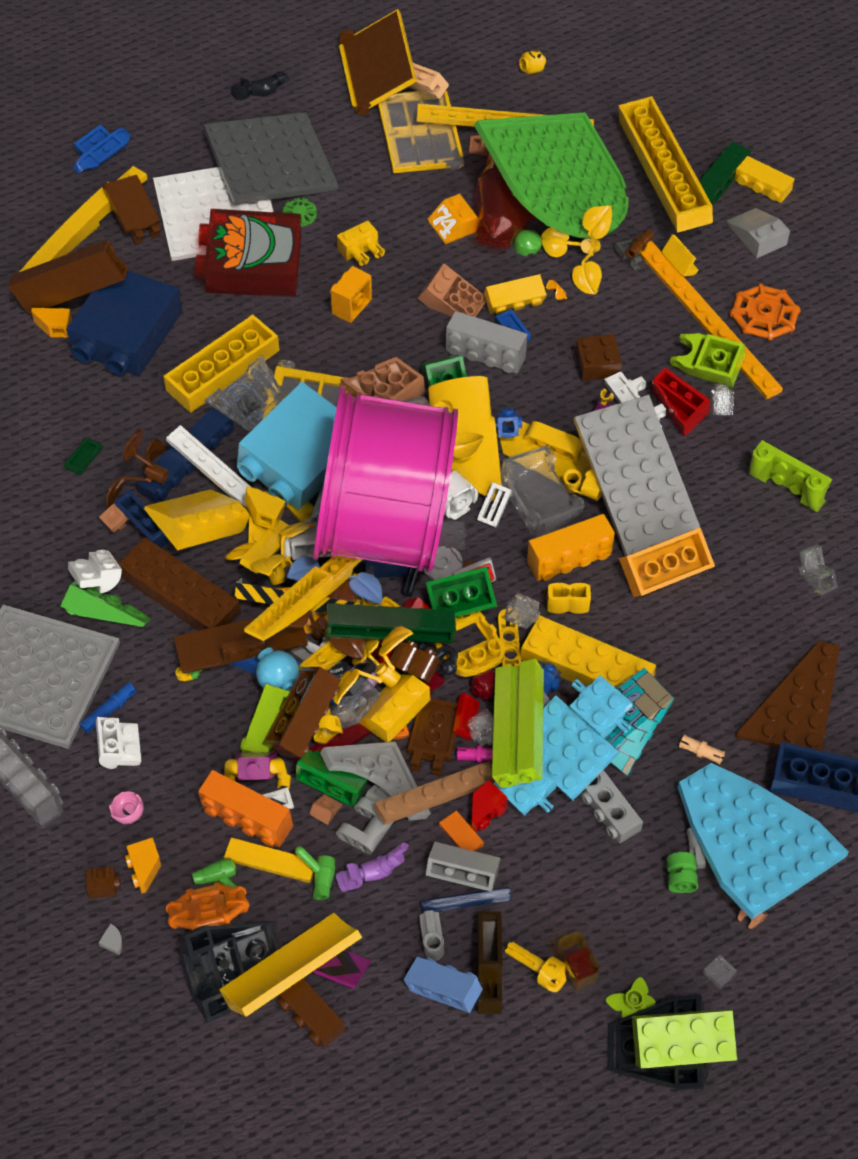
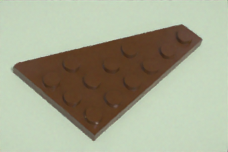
M818 641L740 728L736 738L778 748L781 742L822 751L840 645Z

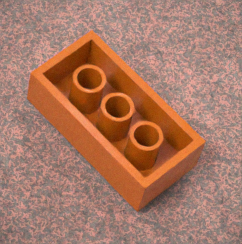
M214 770L210 772L198 791L204 812L207 815L221 817L225 824L230 827L236 825L242 828V832L250 837L256 835L269 847L275 845L280 848L293 828L289 808Z

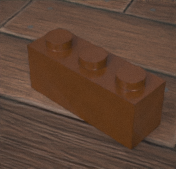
M303 978L277 995L279 1007L284 1012L289 1011L294 1016L292 1020L299 1029L304 1027L309 1033L307 1036L315 1046L319 1044L325 1049L345 1031V1023Z

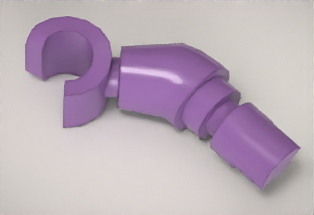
M401 843L388 852V854L360 864V868L358 864H347V871L336 873L340 890L342 892L350 891L362 886L363 880L365 882L381 880L389 876L395 867L404 862L403 852L408 849L409 845Z

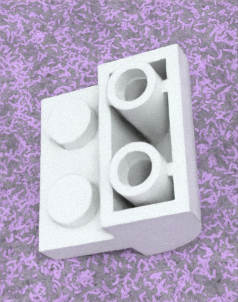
M106 550L89 552L88 560L77 559L76 561L68 562V570L80 588L96 586L100 593H104L114 588L121 577V567L112 554Z
M97 717L96 733L99 763L109 769H114L118 765H140L141 752L138 724L119 723V718Z

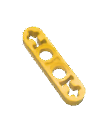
M503 609L498 614L499 638H501L505 649L504 659L501 664L502 666L512 664L514 667H517L519 662H521L517 615L511 609ZM505 616H509L510 627H506ZM505 634H512L515 638L512 641H507L503 636ZM507 652H514L516 657L508 659L505 657V654Z

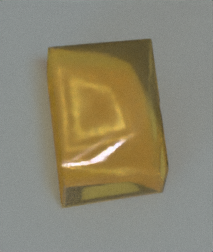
M573 932L560 938L556 954L559 960L565 963V972L575 991L596 983L599 965L582 933ZM576 944L593 974L577 981V987L576 978L562 953V950Z

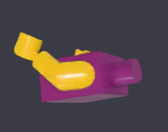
M277 752L235 753V759H229L225 763L224 776L236 781L235 776L238 780L271 779L277 775V788L286 786L290 789L291 776L287 773L284 761L277 758Z

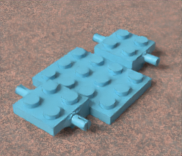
M601 675L587 687L578 679L572 683V687L580 695L570 705V708L557 696L543 708L542 779L531 783L513 785L508 788H501L496 781L493 783L524 816L538 804L547 813L550 812V809L552 810L554 806L546 798L556 787L573 801L619 754L605 738L616 726L624 733L631 729V726L623 720V717L633 705L632 702Z

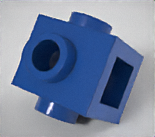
M504 408L502 411H498V418H495V424L499 437L512 438L519 436L518 428H522V416L518 417L517 410Z
M538 661L544 670V693L548 695L556 691L560 686L561 680L559 677L562 672L556 670L557 667L553 664H544Z

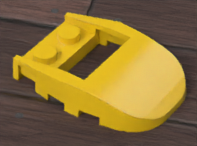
M481 612L455 618L456 631L475 623L486 640L458 653L456 662L458 668L455 674L462 677L474 676L496 667L503 661L505 653L504 644L496 633L497 629L493 624L490 625L485 620V616ZM433 643L436 650L443 647L441 643ZM449 654L445 655L442 660L449 659Z

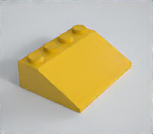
M211 489L147 505L144 508L177 550L239 534L244 531L250 517L248 511L239 501Z

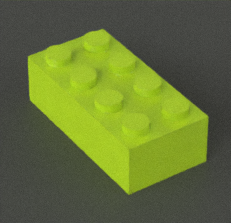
M730 1009L632 1016L636 1066L639 1068L737 1060L733 1011Z

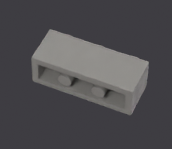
M434 842L428 857L426 876L492 892L498 874L500 858Z

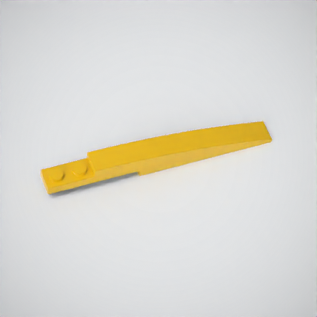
M132 166L118 180L137 174L142 184L147 180V174ZM103 187L88 199L46 241L20 272L67 255L100 226L99 221L113 210Z
M336 555L335 558L331 557L320 568L315 566L251 622L244 632L262 641L273 636L303 616L336 590L352 575L353 568L363 559Z

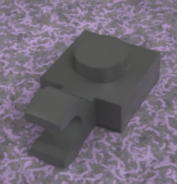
M633 240L617 242L614 249L622 260L628 259L633 271L640 269L638 265L639 262H642L639 256L640 252L634 259L633 257L632 259L628 258L625 254V250L631 246Z

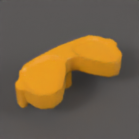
M549 280L546 289H556L555 298L557 300L567 299L566 292L554 280Z

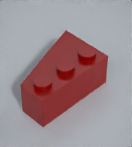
M664 368L652 380L653 394L659 403L664 405L666 413L684 437L710 412V399L667 368Z

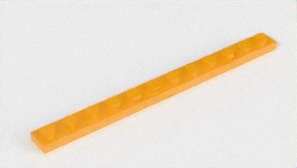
M650 240L647 247L640 251L639 256L704 330L710 335L742 343ZM745 346L746 356L740 368L741 372L766 400L781 393L783 388Z

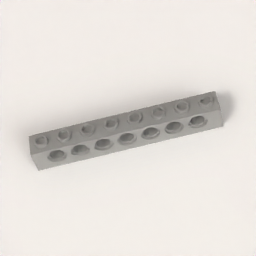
M545 693L543 708L551 701ZM603 770L592 781L595 785H588L581 792V798L586 805L590 804L594 809L595 818L599 822L603 821L606 825V831L610 838L616 839L620 844L640 832L643 821ZM604 798L608 802H601L599 799ZM617 815L621 819H614L612 816Z

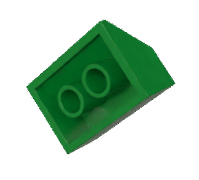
M487 566L426 582L432 609L454 610L455 618L497 607Z
M308 750L296 766V780L353 808L367 786L368 779L344 771H329L321 753L318 751L312 752Z

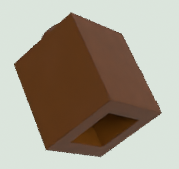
M114 867L86 869V890L89 898L117 896V889H121L120 875H116Z

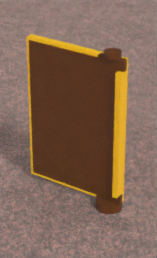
M398 9L356 34L353 30L349 29L343 30L339 34V48L352 106L356 114L367 115L371 107L417 82L401 13Z

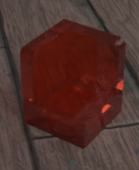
M587 947L566 955L565 968L575 987L597 978V973L589 960V950Z

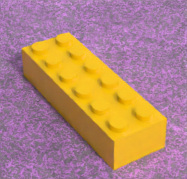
M251 315L164 375L165 389L185 409L192 413L259 366L258 361L261 358L266 361L279 352L278 335L257 317Z
M540 615L521 647L522 661L536 659L544 664H553L557 667L556 670L562 672L560 677L571 682H575L578 679L586 687L591 685L600 675L615 687L643 668H646L653 677L656 670V665Z

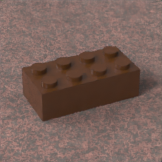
M302 667L262 744L283 757L301 758L309 749L308 743L311 737L319 729L318 724L321 718L329 710V703L332 697L339 691L338 685L341 679L322 667Z

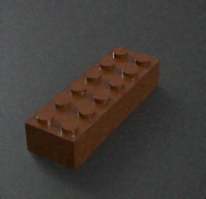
M146 537L118 563L122 569V579L197 631L230 624L241 614L240 602Z

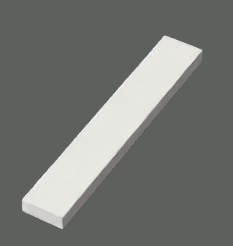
M181 425L166 437V441L226 494L239 501L249 513V509L244 501L247 486L251 487Z

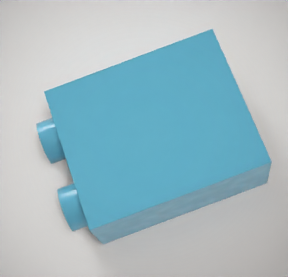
M301 382L239 443L237 461L239 472L251 482H255L257 479L269 487L270 495L285 500V506L289 503L300 511L324 484L337 407Z

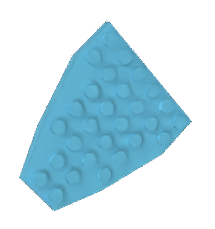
M713 763L708 764L678 784V790L691 829L720 887L751 920L843 860L849 853L818 820L758 784Z

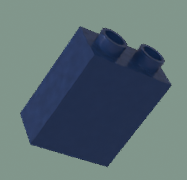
M128 270L125 280L93 291L66 328L71 354L83 363H90L91 360L105 364L107 369L116 375L122 376L127 372L140 377L182 313L179 288Z

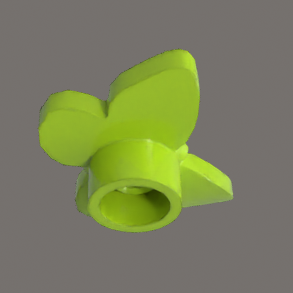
M642 977L634 981L631 989L626 994L617 993L606 998V1003L613 1010L621 1011L622 1018L654 1006L656 1002L654 998L647 995L648 987Z

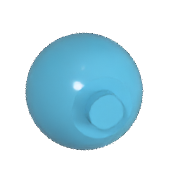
M266 648L258 655L260 661L256 668V677L261 687L264 689L265 684L290 691L299 675V666L295 658L287 652L274 651L272 648Z

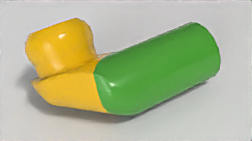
M178 667L175 674L178 680L185 682L197 679L202 670L183 674L181 667Z

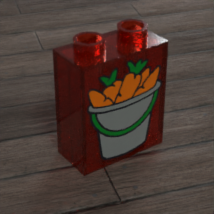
M211 209L209 224L200 223L199 246H207L206 255L197 254L195 260V277L205 278L206 293L296 297L301 247V214Z

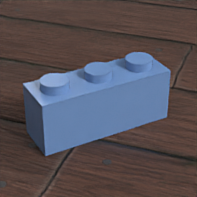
M416 957L404 978V982L410 991L468 1013L471 1012L483 990L477 976L473 973H463L453 966L440 965L431 958L423 959Z

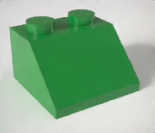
M456 354L420 364L427 389L443 381L467 377L463 356Z

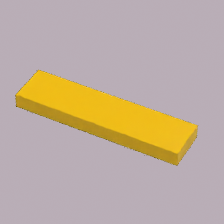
M280 520L274 531L268 529L241 558L240 564L257 574L258 572L251 569V564L260 559L269 558L278 552L281 548L280 531L289 525Z
M235 838L230 839L224 855V859L231 858L236 864L311 883L314 871L298 855Z

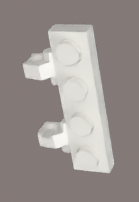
M622 372L604 379V384L613 393L614 398L619 404L640 398L638 391L646 387V381L642 376L635 380H627ZM663 404L654 407L660 421V418L666 416V408Z

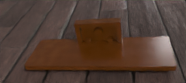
M252 618L174 636V642L182 673L186 674L255 658L266 648H272L274 651H285L307 646L308 640L304 626L300 628L287 626L262 641L244 632L245 628L256 619Z

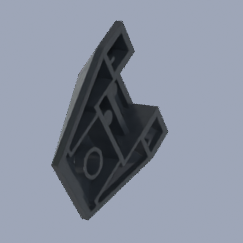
M273 921L206 925L182 935L179 953L188 987L206 1022H211L232 1011L219 989L280 949Z
M701 994L676 996L608 1024V1071L677 1090L704 1089L709 1074V1063L639 1068L636 1066L632 1016L702 1011L704 1006ZM614 1027H616V1068H614Z

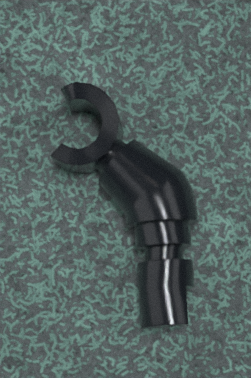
M283 71L276 72L269 78L265 77L260 80L251 81V84H249V80L240 78V86H231L232 96L237 100H245L251 93L252 95L266 96L273 93L278 86H281L290 78Z

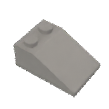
M757 208L726 221V224L756 258L787 245L790 230L779 218Z

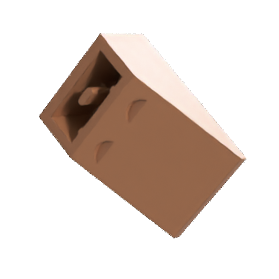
M443 264L433 274L417 298L429 308L449 316H453L454 312L457 311L476 317L486 302L484 295L446 264Z

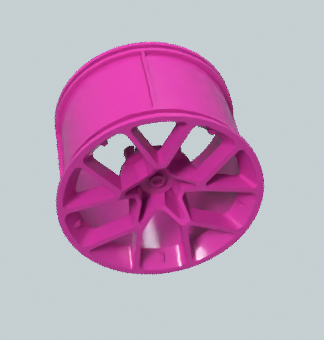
M341 384L323 485L313 560H318L319 554L322 553L323 556H326V553L329 552L331 557L334 558L336 555L395 564L417 568V571L421 572L423 568H426L427 573H432L449 488L457 432L458 409L453 408L452 412H449L448 407L441 408L362 395V393L358 392L356 397L352 396L351 391L346 393V385Z

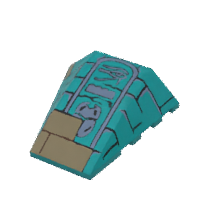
M646 668L641 669L615 686L621 694L632 702L633 706L623 717V720L631 726V729L624 733L616 726L605 738L619 752L611 763L627 776L632 771L631 768L635 761L641 756L645 744L654 734L653 731L657 724H660L675 699Z

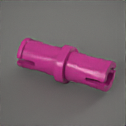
M479 745L472 748L458 747L457 761H477V763L493 761V748H484Z

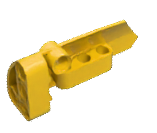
M471 376L434 384L428 388L430 406L441 408L448 407L449 412H452L453 408L458 409L456 435L476 433L484 436V442L473 457L466 460H459L453 457L451 472L457 471L478 490L479 494L487 497L492 483L502 486L496 424L494 416L491 415L488 378L484 376ZM496 488V490H495V492H494V495H493V497H492V499H491L492 502H494V500H495V498H496V495H497V493H498V491H499V489H497V488Z
M533 421L531 425L522 422V428H518L519 436L512 438L499 437L504 455L564 487L567 492L572 494L579 493L596 501L602 497L582 441L578 437L537 421ZM569 480H575V481H577V482L574 483V484H571V483H569L568 481H569Z

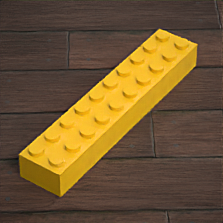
M653 97L618 105L619 122L677 233L713 223L712 204Z

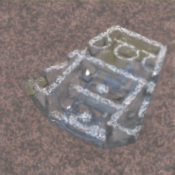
M262 355L248 366L245 374L223 391L219 388L206 398L205 402L251 432L286 397L284 390L278 385L273 371L269 369L266 359ZM244 395L247 398L250 395H255L261 407L251 409L252 413L247 415L239 407L240 397Z

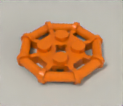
M760 283L756 287L743 292L738 291L735 294L736 299L732 310H730V317L735 319L743 330V334H751L772 341L775 337L788 332L792 333L795 330V323L801 310L789 297L787 290L763 286ZM783 300L787 306H785L784 304L782 306L780 301ZM742 302L747 303L746 308H741ZM790 313L789 320L784 318V314ZM742 316H746V317L748 318V321H749L748 324L746 323V321L743 319ZM779 324L783 326L778 329L772 330V328L776 327ZM754 326L766 328V330L754 328Z
M215 882L214 885L194 890L189 888L177 900L167 904L168 924L172 928L180 927L190 930L206 925L230 924V921L240 913L247 912L250 904L246 899V889L242 886L232 887L222 885L221 882Z

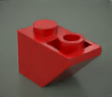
M490 780L473 793L471 828L475 832L479 829L481 831L485 830L491 823L490 820L495 816L500 817L507 810L508 797Z

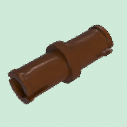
M645 229L640 236L636 237L631 246L625 250L626 256L630 259L633 257L634 259L640 251H643L647 247L648 242L654 238L653 231Z

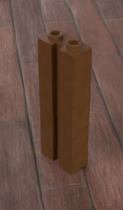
M106 239L13 274L8 287L10 292L15 295L21 306L30 315L32 314V308H49L125 280L128 267L121 257L115 255L116 250L109 240Z

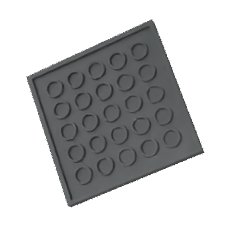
M306 112L204 124L203 130L233 204L316 194L338 189L336 178Z

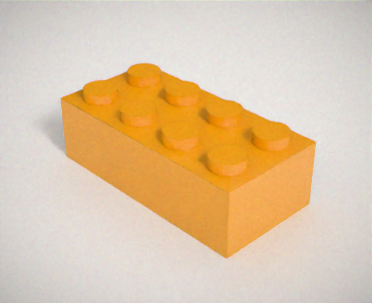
M602 514L529 540L527 564L537 581L550 580L554 575L560 573L567 574L573 568L579 566L586 567L595 560L607 559L612 554L615 532L605 515Z
M701 528L687 531L619 558L634 597L645 595L715 567Z

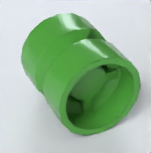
M678 852L669 855L666 859L667 871L669 873V890L673 893H691L697 890L696 856L688 852Z

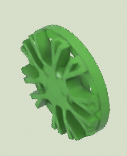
M294 198V201L287 202L285 207H283L284 220L295 227L310 225L317 217L316 206L305 198L303 200ZM296 220H302V223H296Z

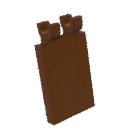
M137 174L103 184L105 195L125 235L131 233L135 245L143 242L144 234L142 229L148 228L152 239L159 237L161 229L158 224L160 220Z
M430 698V701L417 713L408 746V754L413 755L411 759L412 771H420L422 760L433 761L432 775L441 776L444 761H451L457 734L452 731L458 703Z

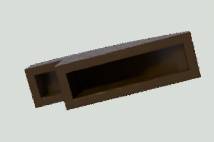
M478 911V981L483 989L478 997V1014H502L503 959L501 911Z

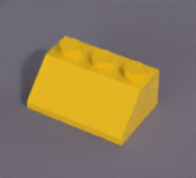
M401 675L396 685L391 688L386 686L355 717V720L384 742H390L430 701V687L413 675Z

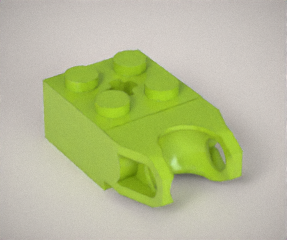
M680 334V342L692 349V351L685 356L671 357V365L680 368L688 375L733 388L746 356L745 344L710 334Z

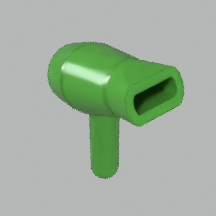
M298 846L295 849V853L314 871L315 887L313 899H328L335 874V859L331 856L322 855L317 857L316 861L303 847Z
M231 858L216 861L192 873L195 886L221 882L222 885L237 887L229 879L235 876L237 871L236 865Z

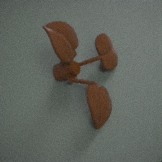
M139 428L134 432L124 448L123 459L129 461L133 455L142 461V468L145 470L144 474L147 475V478L122 476L121 479L117 478L106 496L107 509L121 492L126 480L144 481L150 484L152 480L160 484L165 483L169 470L152 462L160 453L166 450L159 439L154 438L150 442L145 452V458H143L136 452L141 443L143 432Z
M348 578L327 598L353 602L356 594L349 587L351 580ZM309 610L288 625V627H303L308 622V619H310L313 636L316 639L322 640L325 636V616L319 617L315 622L312 612ZM330 637L331 644L341 653L359 660L363 658L366 639Z

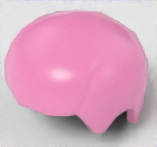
M127 791L121 792L114 797L109 808L111 817L125 825L139 820L143 813L144 805L137 793ZM123 809H125L131 815H125Z

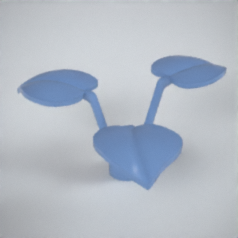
M300 557L291 565L287 578L299 581L315 566L319 568V563L310 557ZM365 572L359 573L357 577L354 575L349 577L351 580L349 587L356 595L378 605L382 603V587L376 577Z

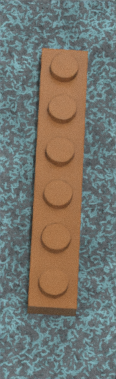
M490 761L380 800L375 802L374 809L383 824L386 825L475 792L488 780L492 783L495 782L492 777V764Z

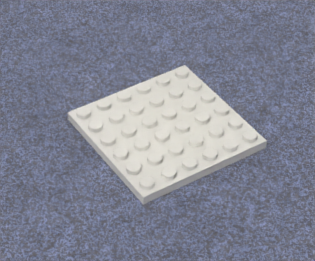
M219 167L153 178L171 261L216 254L217 252L214 250V247L223 248L225 243L222 239L213 240L212 238L217 234L215 229L218 228V224L225 228L224 223L230 222L227 215L239 217L241 214H246L264 222L277 224L270 200L233 204Z

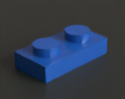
M512 309L495 316V322L498 325L527 333V341L531 340L530 332Z

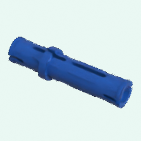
M127 682L115 694H110L106 702L79 723L80 728L89 734L96 727L97 717L107 718L116 709L122 708L123 703L137 693L134 686Z

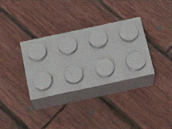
M454 312L446 328V351L452 355L457 354L466 357L470 361L485 363L488 367H497L507 373L513 372L518 374L526 358L527 333L464 313Z

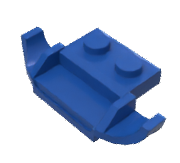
M100 124L74 143V148L82 156L74 164L73 170L80 174L84 170L100 167L101 164L120 150L125 149L131 134L123 127L110 134Z

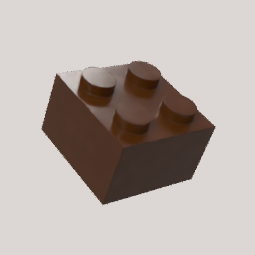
M614 334L576 338L575 354L582 381L606 379L621 372L622 362Z

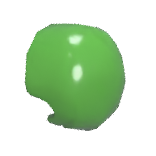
M534 230L518 232L513 241L514 250L523 256L531 253L536 254L542 247L541 237Z

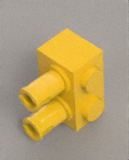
M365 221L337 235V250L347 261L355 258L360 266H364V264L366 265L369 262V257L364 252L370 250L375 258H379V255L382 257L385 254V249L378 243V231L369 221Z

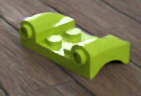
M763 440L753 451L749 475L765 483L771 478L774 483L784 485L792 493L800 494L802 496L800 503L808 506L815 512L819 511L826 502L824 497L832 482L830 477Z

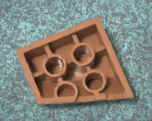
M397 357L377 364L374 369L364 372V370L357 372V376L348 379L345 377L341 379V383L346 385L345 389L347 392L351 391L352 396L356 397L358 392L362 393V395L412 403L425 392L424 377Z

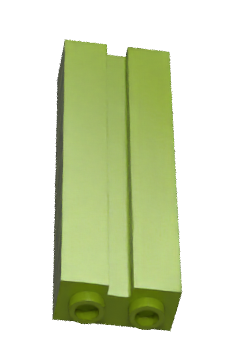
M536 659L519 662L517 667H513L510 664L496 668L492 777L501 788L531 783L542 779L544 670Z

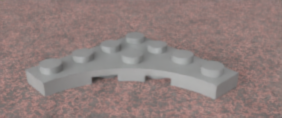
M396 742L324 747L320 752L329 771H344L359 775L381 787L390 796L417 787ZM429 809L407 816L409 821L427 819L431 813Z

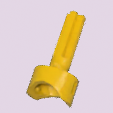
M330 708L327 714L321 718L318 724L319 729L313 737L315 742L326 744L337 734H343L341 720L339 717L331 715Z
M510 942L505 950L507 955L538 973L537 982L539 985L549 991L558 992L565 984L566 965L563 961L553 956L544 961L514 942Z

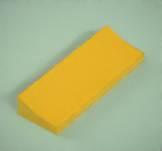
M332 913L219 990L230 1010L247 1017L362 937L357 929L349 926L335 913Z

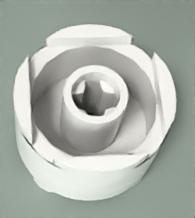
M457 471L451 472L444 512L445 516L451 517L453 520L467 513L470 510L469 505L472 502L475 504L478 498V490Z

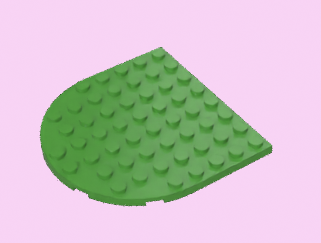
M585 112L477 120L474 124L479 136L512 191L513 196L546 226L571 236L590 238L588 236L589 231L583 226L585 212L592 207L608 205L612 207V221L606 235L612 233L624 220L628 211V197L624 190L626 184Z

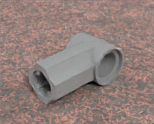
M433 910L425 911L419 915L424 954L427 958L436 961L444 955V939L439 912H434ZM432 944H436L439 947L430 948L429 946Z

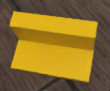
M672 235L662 250L663 255L682 276L697 274L698 269L693 264L696 258L675 235Z

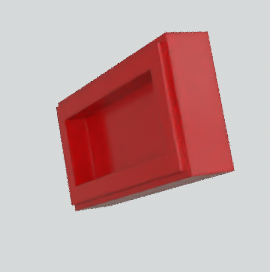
M467 693L460 694L452 732L464 740L470 741L473 740L480 702Z

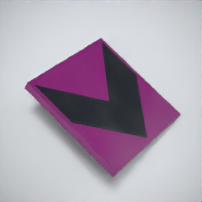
M343 950L312 972L354 989L371 960Z

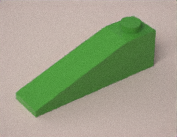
M76 581L70 584L61 604V607L65 608L66 612L71 615L144 627L151 619L132 605L126 604L123 606L119 596L100 593L96 586L80 588Z

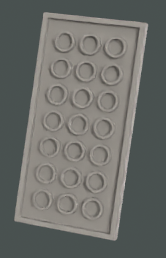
M649 395L574 417V423L625 556L687 531L700 528Z

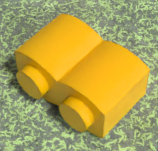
M552 583L548 585V612L555 614L568 611L575 614L589 612L591 600L590 585L585 583H574L571 585Z

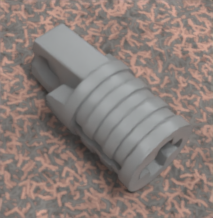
M690 827L687 829L689 853L696 856L697 869L706 868L705 855Z

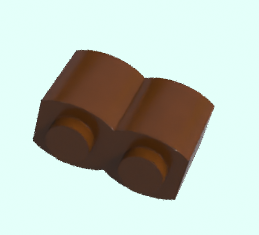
M410 640L400 642L390 658L391 664L401 672L430 683L440 662L436 657V652L428 648H424V651L417 648L418 645Z

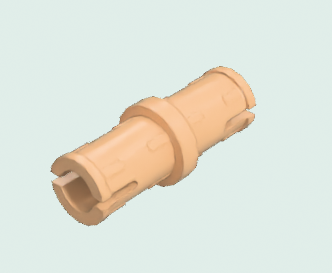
M687 735L683 736L682 741L684 742H680L679 748L697 754L698 758L704 757L719 765L721 764L723 759L717 756L724 757L725 751L709 746L705 741L700 742Z

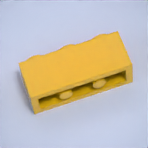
M747 156L737 167L734 180L740 185L753 189L756 193H761L773 201L782 203L792 191L795 179Z
M539 274L488 286L484 291V297L490 314L496 313V315H499L508 309L513 308L517 311L523 309L525 305L538 306L542 304L546 297V291Z

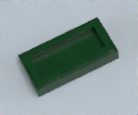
M86 437L64 463V468L81 476L103 449V445Z

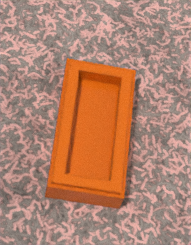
M457 810L439 822L440 828L457 847L476 852L484 846L482 839Z

